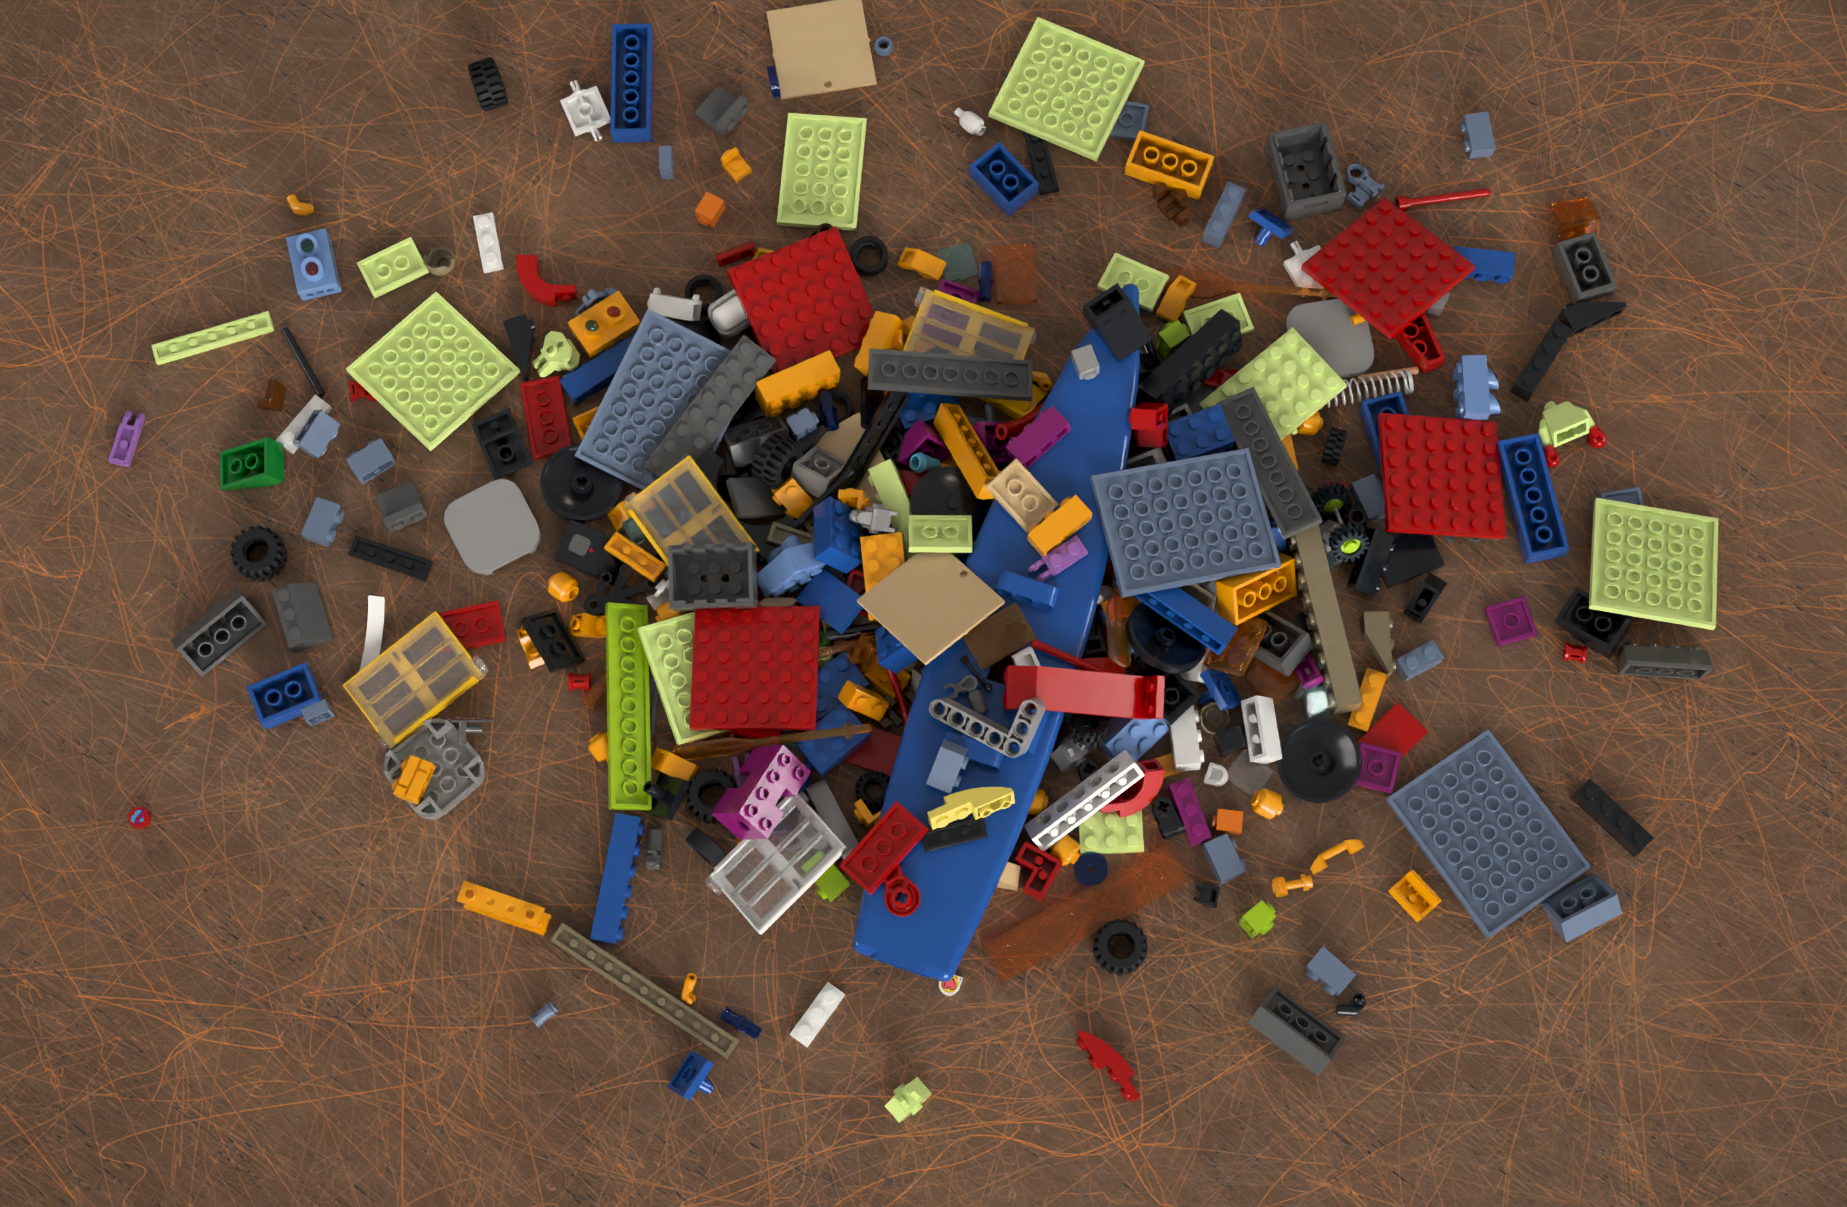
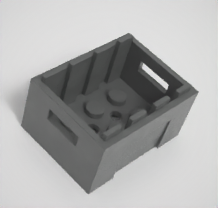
M1327 122L1269 133L1264 153L1268 168H1271L1279 197L1278 205L1282 220L1286 222L1341 210L1346 197V190ZM1302 166L1304 171H1298L1297 167ZM1307 184L1309 189H1303L1302 185Z
M752 542L668 545L669 609L675 612H684L707 608H757V546ZM724 574L729 575L728 582L722 581V576ZM707 575L709 577L708 582L703 583L701 577Z

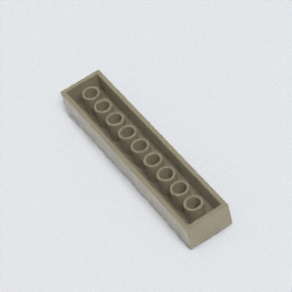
M1318 524L1287 538L1286 541L1288 550H1292L1295 560V570H1297L1299 577L1296 578L1298 590H1302L1303 593L1301 604L1303 610H1307L1306 624L1308 630H1312L1313 650H1317L1318 654L1316 665L1322 671L1325 680L1321 682V685L1328 695L1326 706L1328 710L1332 711V715L1358 710L1362 704V698Z

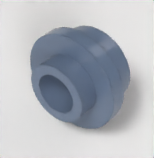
M879 37L874 43V50L878 55L887 56L893 51V42L888 37ZM883 45L887 46V48L882 49L880 47Z

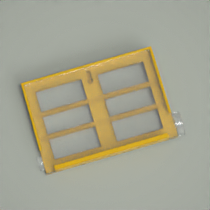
M921 286L914 306L919 307L903 351L1024 360L1029 344L1034 345L1038 333L1034 332L1035 328L1028 326V323L938 290L932 291Z
M691 455L687 456L639 494L633 492L625 498L627 503L624 506L667 566L668 545L752 542L756 545ZM703 575L701 581L703 583L708 582L709 577Z
M435 611L342 686L381 736L377 739L381 746L385 749L389 747L393 750L422 727L424 721L436 716L486 676L485 674L490 670L478 655H475L473 658L438 612Z

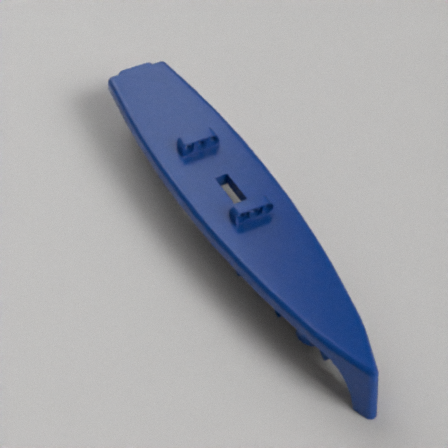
M1126 284L1122 290L1130 299L1139 315L1138 287L1134 284ZM1092 327L1076 349L1089 344L1092 345L1100 366L1099 374L1090 380H1079L1070 356L1035 420L1038 419L1039 414L1044 409H1049L1053 406L1069 422L1071 430L1027 469L1059 504L1054 511L1061 507L1060 504L1064 499L1077 495L1092 512V519L1066 540L1068 541L1077 535L1087 549L1088 554L1054 577L1051 576L1043 582L1036 581L1035 579L1040 574L1048 571V569L1044 565L1036 572L1031 573L1028 568L1038 560H1041L1042 556L1027 541L1025 530L996 499L993 500L972 546V553H969L964 565L1005 601V604L971 629L967 635L961 637L925 665L907 717L879 818L880 820L889 808L898 801L928 829H931L927 812L945 805V796L980 787L1012 788L1014 791V804L984 817L988 838L928 853L924 852L922 840H920L900 862L904 876L913 882L920 892V905L911 915L901 917L889 912L884 900V881L872 895L863 889L852 943L854 950L876 961L941 982H948L955 975L992 899L1039 788L1065 713L1050 711L1035 753L1027 751L1021 756L1011 758L934 718L929 712V706L936 699L954 694L953 688L947 690L944 688L946 684H957L959 680L967 675L976 677L967 665L960 662L961 657L965 655L983 679L992 685L991 691H985L984 685L980 682L978 691H982L989 712L982 715L1009 728L1015 711L1004 710L1003 695L1005 693V685L988 679L1006 624L1025 630L1018 652L1029 646L1031 647L1033 639H1036L1082 659L1092 627L1109 556V549L1090 477L1092 475L1126 470L1132 432L1131 423H1129V412L1136 405L1140 370V349L1118 362ZM1033 648L1040 666L1079 670V667ZM969 692L966 694L960 693L959 697L954 699V701L973 710L968 698ZM940 703L939 709L942 713H944L945 707L942 703ZM958 713V720L963 722L962 714ZM977 722L976 729L981 732L982 726ZM995 732L994 737L996 741L1000 742V735ZM944 739L969 749L966 755L969 757L965 770L961 769L959 773L962 776L958 788L953 787L950 794L926 784ZM1013 746L1014 750L1018 752L1019 747ZM971 813L964 819H957L948 824L973 819L974 816ZM901 893L897 901L905 903V898L907 899L908 896Z

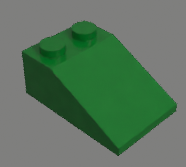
M265 437L220 452V490L222 491L269 487L284 482L283 444Z

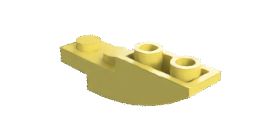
M980 787L950 794L944 797L945 805L927 812L929 824L932 830L945 827L948 823L957 819H964L971 813L975 820L987 817L997 810L1006 809L1014 804V791L1012 788Z

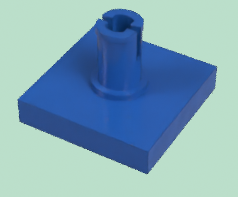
M1263 207L1252 210L1249 215L1250 219L1262 226L1254 239L1261 246L1266 244L1272 233L1283 239L1290 236L1295 229Z
M1224 667L1208 669L1200 674L1209 689L1199 699L1202 706L1213 701L1217 703L1220 710L1241 706L1242 699Z
M690 1051L667 1087L688 1101L691 1100L697 1089L708 1095L713 1090L714 1084L705 1077L714 1064L699 1054Z

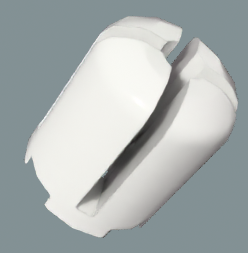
M734 289L709 305L708 317L716 331L724 338H733L750 327Z

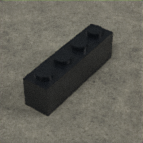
M1555 319L1510 391L1511 393L1526 402L1529 401L1573 331L1572 328Z
M1591 779L1585 782L1571 797L1583 811L1633 857L1638 855L1654 839L1652 835Z

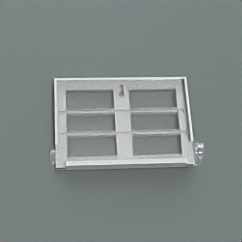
M802 791L797 793L795 797H785L777 805L784 814L768 839L742 840L704 880L708 887L717 895L724 892L761 935L848 849L807 803L810 799Z

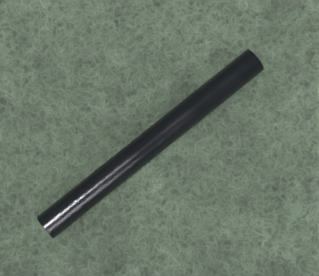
M288 327L283 328L281 332L317 396L322 397L325 395V392Z
M849 467L791 524L792 527L799 529L814 514V507L829 496L834 495L856 472Z

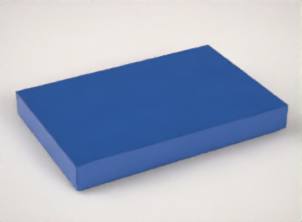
M821 568L822 572L812 578L796 600L803 606H820V619L842 635L863 609L857 603V599L861 596L824 568Z

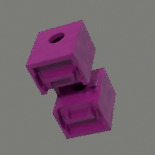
M784 745L755 747L739 770L741 774L747 776L746 781L741 788H728L711 813L739 840L768 839L784 814L776 806L779 798L795 797L811 772Z

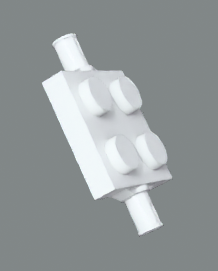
M574 80V84L573 81L570 82L574 93L560 100L576 137L583 133L591 132L594 141L601 140L602 136L598 128L611 123V118L597 86L581 90L578 81Z
M1298 241L1293 242L1290 246L1296 255L1284 261L1283 265L1302 298L1311 293H1319L1323 301L1330 300L1331 297L1326 288L1301 270L1302 264L1318 252L1321 247L1317 245L1309 250H1302Z

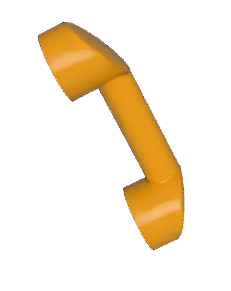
M1358 839L1344 840L1320 853L1313 861L1310 870L1314 875L1328 867L1325 860L1346 849L1351 855L1365 846Z

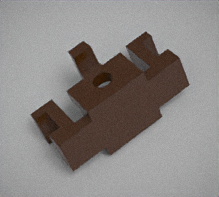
M1164 182L1154 188L1155 193H1153V197L1158 202L1157 208L1169 222L1173 219L1181 228L1190 221L1189 216L1191 214L1185 209L1186 205L1182 201L1187 196L1185 190L1179 194L1172 191L1168 195V187Z
M912 690L905 695L909 711L915 697V693ZM889 694L884 698L889 702V707L885 712L886 715H883L882 719L877 722L884 731H888L894 725L898 728L904 723L897 699L894 700Z

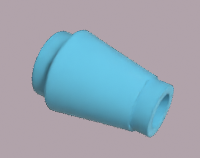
M920 452L912 455L910 458V468L916 473L930 472L940 468L941 465L939 459Z

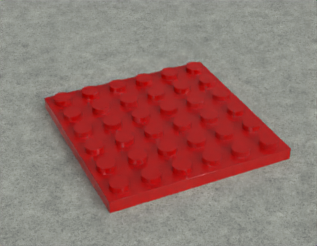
M1384 197L1305 261L1301 266V270L1385 336L1392 339L1474 270L1475 265Z
M837 226L726 271L760 348L776 359L770 368L772 375L829 350L835 359L861 348L863 338L868 332L870 321L874 317L875 312Z
M1380 413L1378 415L1386 532L1502 540L1506 537L1496 421Z
M757 606V608L736 609L734 607L695 609L690 730H816L820 606Z

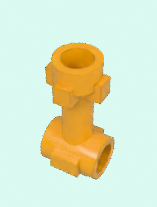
M1301 874L1300 879L1286 882L1284 877L1272 879L1271 887L1276 897H1283L1288 895V890L1302 887L1303 891H1307L1313 887L1311 875Z

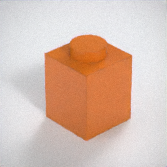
M706 192L695 210L697 221L704 226L710 225L714 228L726 209L724 200Z
M1217 809L1216 815H1212L1211 827L1215 828L1214 834L1224 835L1227 833L1228 835L1240 836L1242 833L1243 811Z

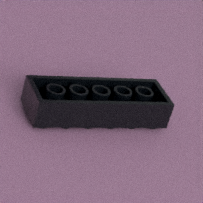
M1219 310L1138 385L1140 404L1143 402L1168 403L1169 417L1178 405H1182L1192 392L1197 391L1206 379L1211 378L1220 366L1225 365L1234 353L1240 351L1243 346L1240 321L1226 311Z

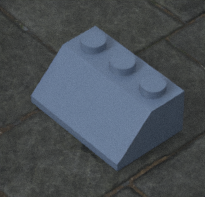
M1596 873L1554 893L1540 903L1553 928L1566 942L1622 914L1618 895Z

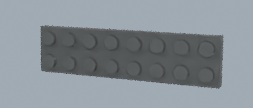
M743 335L647 459L644 466L658 477H661L689 455L696 462L711 446L757 386L756 382L764 377L776 359ZM688 471L682 474L674 482L677 484Z
M869 348L867 389L1031 401L1032 361Z
M1249 388L1216 403V405L1220 404L1238 450L1249 448L1262 497L1283 539L1323 523L1255 388Z

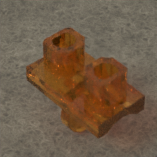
M867 632L861 633L856 647H851L847 651V658L850 660V663L857 664L861 673H866L869 665H874L877 661L875 651H877L876 637L870 638Z

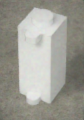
M654 288L653 293H650V298L647 302L648 309L665 317L700 321L702 301H700L699 295L694 294L692 299L661 294L660 288Z

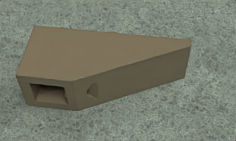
M1389 611L1363 612L1361 616L1362 638L1383 672L1387 674V677H1390L1393 670L1396 669V660L1392 658L1391 651L1394 650V638L1390 637V630L1393 629V619L1389 617Z

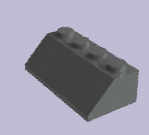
M234 588L170 641L199 675L203 677L266 626L267 623L237 588Z
M1625 643L1618 650V674L1702 680L1713 670L1708 651L1700 650V647L1679 649V646L1669 645L1663 648L1658 647L1657 644L1637 646V643Z
M1276 986L1248 1022L1256 1031L1261 1032L1273 1044L1278 1045L1317 1076L1321 1074L1345 1040L1343 1036Z

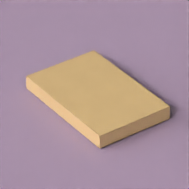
M1017 458L985 486L1027 534L1034 524H1039L1047 513L1059 505Z

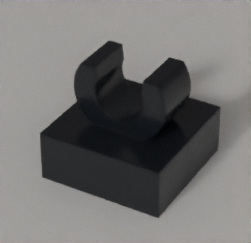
M1203 882L1202 886L1198 885L1195 887L1196 890L1201 891V896L1199 898L1194 897V901L1208 908L1217 907L1220 890L1218 886L1209 882Z

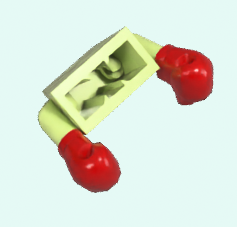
M1550 401L1544 406V411L1542 412L1543 419L1539 423L1538 433L1547 467H1557L1560 462V457L1555 452L1554 447L1585 434L1588 435L1586 443L1594 449H1600L1606 444L1607 437L1598 425H1595L1586 409L1574 406L1567 401L1559 405Z

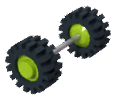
M1330 482V486L1323 484V489L1319 487L1317 488L1318 492H1314L1312 501L1322 520H1331L1333 518L1334 521L1338 520L1341 527L1339 529L1335 527V533L1331 531V537L1328 539L1329 545L1335 558L1337 557L1338 560L1341 561L1343 559L1344 562H1348V559L1355 561L1354 557L1361 558L1360 554L1365 555L1366 550L1369 549L1368 544L1370 542L1364 528L1361 525L1358 526L1355 522L1353 525L1351 522H1347V526L1343 524V513L1348 514V509L1352 508V500L1347 488L1344 485L1341 486L1338 482L1336 485L1334 482Z

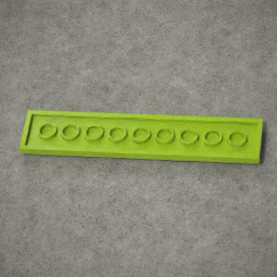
M608 602L605 604L609 809L648 811L652 809V796L644 792L643 787L647 781H651L649 663L637 631L639 627L648 625V605Z

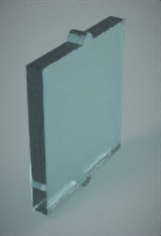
M970 243L958 246L952 245L950 248L938 250L939 258L947 263L943 270L945 279L952 282L959 280L963 282L967 278L979 276Z

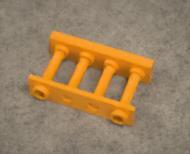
M465 880L456 900L465 904L464 908L543 936H545L552 917L550 914L544 913V907Z

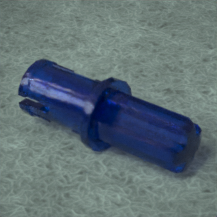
M989 261L981 262L980 279L978 283L980 284L979 301L985 302V299H987V302H990L992 299L991 286L994 280H992V262Z
M823 391L819 394L822 406L821 414L824 415L827 431H835L839 429L836 416L837 408L834 407L831 392Z
M726 1007L720 1016L721 1020L734 1026L736 1031L740 1030L754 1039H757L761 1034L762 1029L747 1020L745 1015L742 1017L729 1009V1007Z

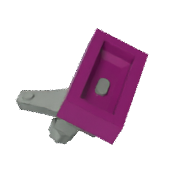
M1308 652L1294 669L1301 681L1300 686L1294 693L1296 699H1300L1308 690L1311 694L1317 695L1319 693L1317 685L1325 681L1311 654Z

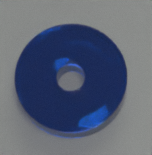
M768 66L767 73L772 97H781L775 66Z
M1085 852L1081 854L1074 864V876L1084 886H1097L1105 880L1108 873V864L1102 855L1096 852ZM1092 866L1095 871L1089 872L1087 867Z

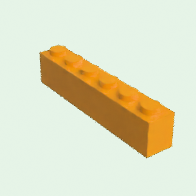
M941 403L933 424L975 496L982 500L995 499L985 486L1000 473L960 405Z

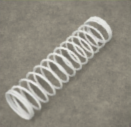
M1405 369L1404 372L1399 370L1396 375L1394 372H1390L1389 376L1383 373L1381 379L1377 374L1374 375L1373 379L1369 375H1367L1365 380L1362 377H1359L1358 381L1352 378L1350 383L1344 379L1343 381H1346L1349 387L1351 404L1354 403L1351 390L1352 380H1354L1357 386V397L1359 403H1361L1360 379L1364 383L1366 400H1368V377L1372 382L1373 396L1376 398L1375 376L1380 381L1381 396H1384L1383 375L1388 380L1389 394L1393 393L1390 383L1391 374L1396 379V391H1400L1398 382L1399 372L1403 376L1405 394L1412 395L1414 384L1410 370ZM1341 391L1342 402L1345 406L1346 400L1344 391ZM1337 395L1334 397L1336 407L1338 406ZM1330 401L1327 403L1328 408H1330Z

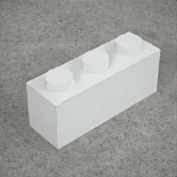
M1256 695L1242 700L1241 706L1250 762L1268 764L1282 759L1273 698Z
M1194 705L1171 726L1169 725L1175 772L1200 770L1201 762H1204V752L1199 750V743L1202 742L1201 731L1196 728V723H1199L1198 710H1194Z

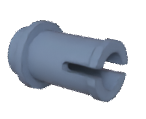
M552 1001L545 1002V1006L530 1017L538 1028L550 1017L557 1015L556 1012L559 1010Z

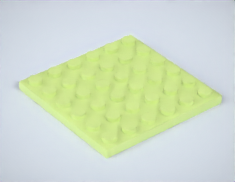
M1037 17L989 111L988 117L1097 162L1145 65V61Z
M437 292L432 294L346 368L347 372L430 451L520 373L518 367Z
M1596 498L1593 508L1589 609L1714 630L1716 627L1718 518Z

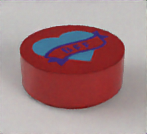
M136 807L130 811L128 821L134 828L143 829L150 824L151 814L143 807Z

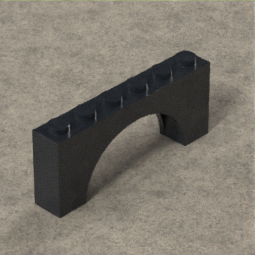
M708 448L696 463L717 491V475L724 465V460ZM689 471L677 483L685 497L694 503L692 506L698 512L712 504ZM787 514L777 523L792 527L791 524L795 520ZM721 515L711 522L717 527L720 525L725 529L724 533L730 539H736L741 543ZM738 520L760 549L757 552V562L765 567L769 554L778 547L766 543L772 524L755 526Z

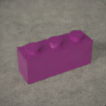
M1053 406L1049 409H1044L1039 414L1037 420L1024 427L1023 432L1019 436L1009 440L1006 446L1007 453L1013 460L1017 458L1028 469L1071 430L1070 424Z
M1190 778L1169 784L1168 792L1175 811L1184 826V835L1189 848L1210 841L1212 836Z

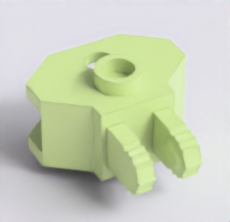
M551 331L545 336L543 348L540 350L542 354L532 362L534 368L539 369V376L546 377L555 370L558 372L561 370H575L579 366L580 353L573 342L566 339L563 333Z
M916 1077L906 1086L901 1084L893 1091L895 1096L885 1105V1108L900 1123L911 1113L915 1115L923 1107L921 1104L932 1093Z

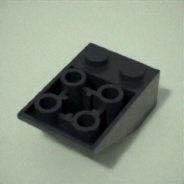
M1118 283L1083 305V316L1118 362L1153 340L1130 299Z

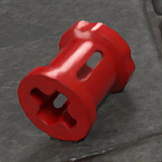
M1566 642L1562 660H1575L1584 664L1587 656V645L1580 647Z
M569 672L568 690L586 689V691H590L591 673L582 675Z

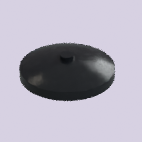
M573 444L558 450L547 460L540 478L541 492L547 506L559 517L568 521L572 519L579 523L592 522L609 514L618 504L623 491V480L575 457L580 444Z
M946 466L931 470L917 482L910 496L909 512L910 515H971L973 543L992 504V500L977 498L960 468Z
M1143 602L1139 603L1127 618V639L1135 653L1150 666L1167 673H1185L1194 669L1203 659L1206 646Z
M1328 719L1304 721L1293 727L1280 744L1282 759L1277 760L1280 779L1293 795L1304 801L1321 804L1340 799L1353 788L1359 778L1362 768L1360 746L1353 734L1335 721Z

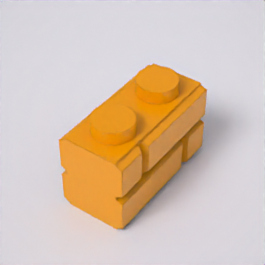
M849 680L846 681L838 695V699L846 707L877 721L882 719L889 707V702L882 695L858 684L856 685Z
M409 755V758L404 759L402 762L400 778H396L393 782V794L400 799L419 805L436 766L429 761Z

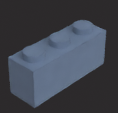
M1229 181L1227 182L1203 232V242L1219 249L1221 248L1244 200L1245 188Z

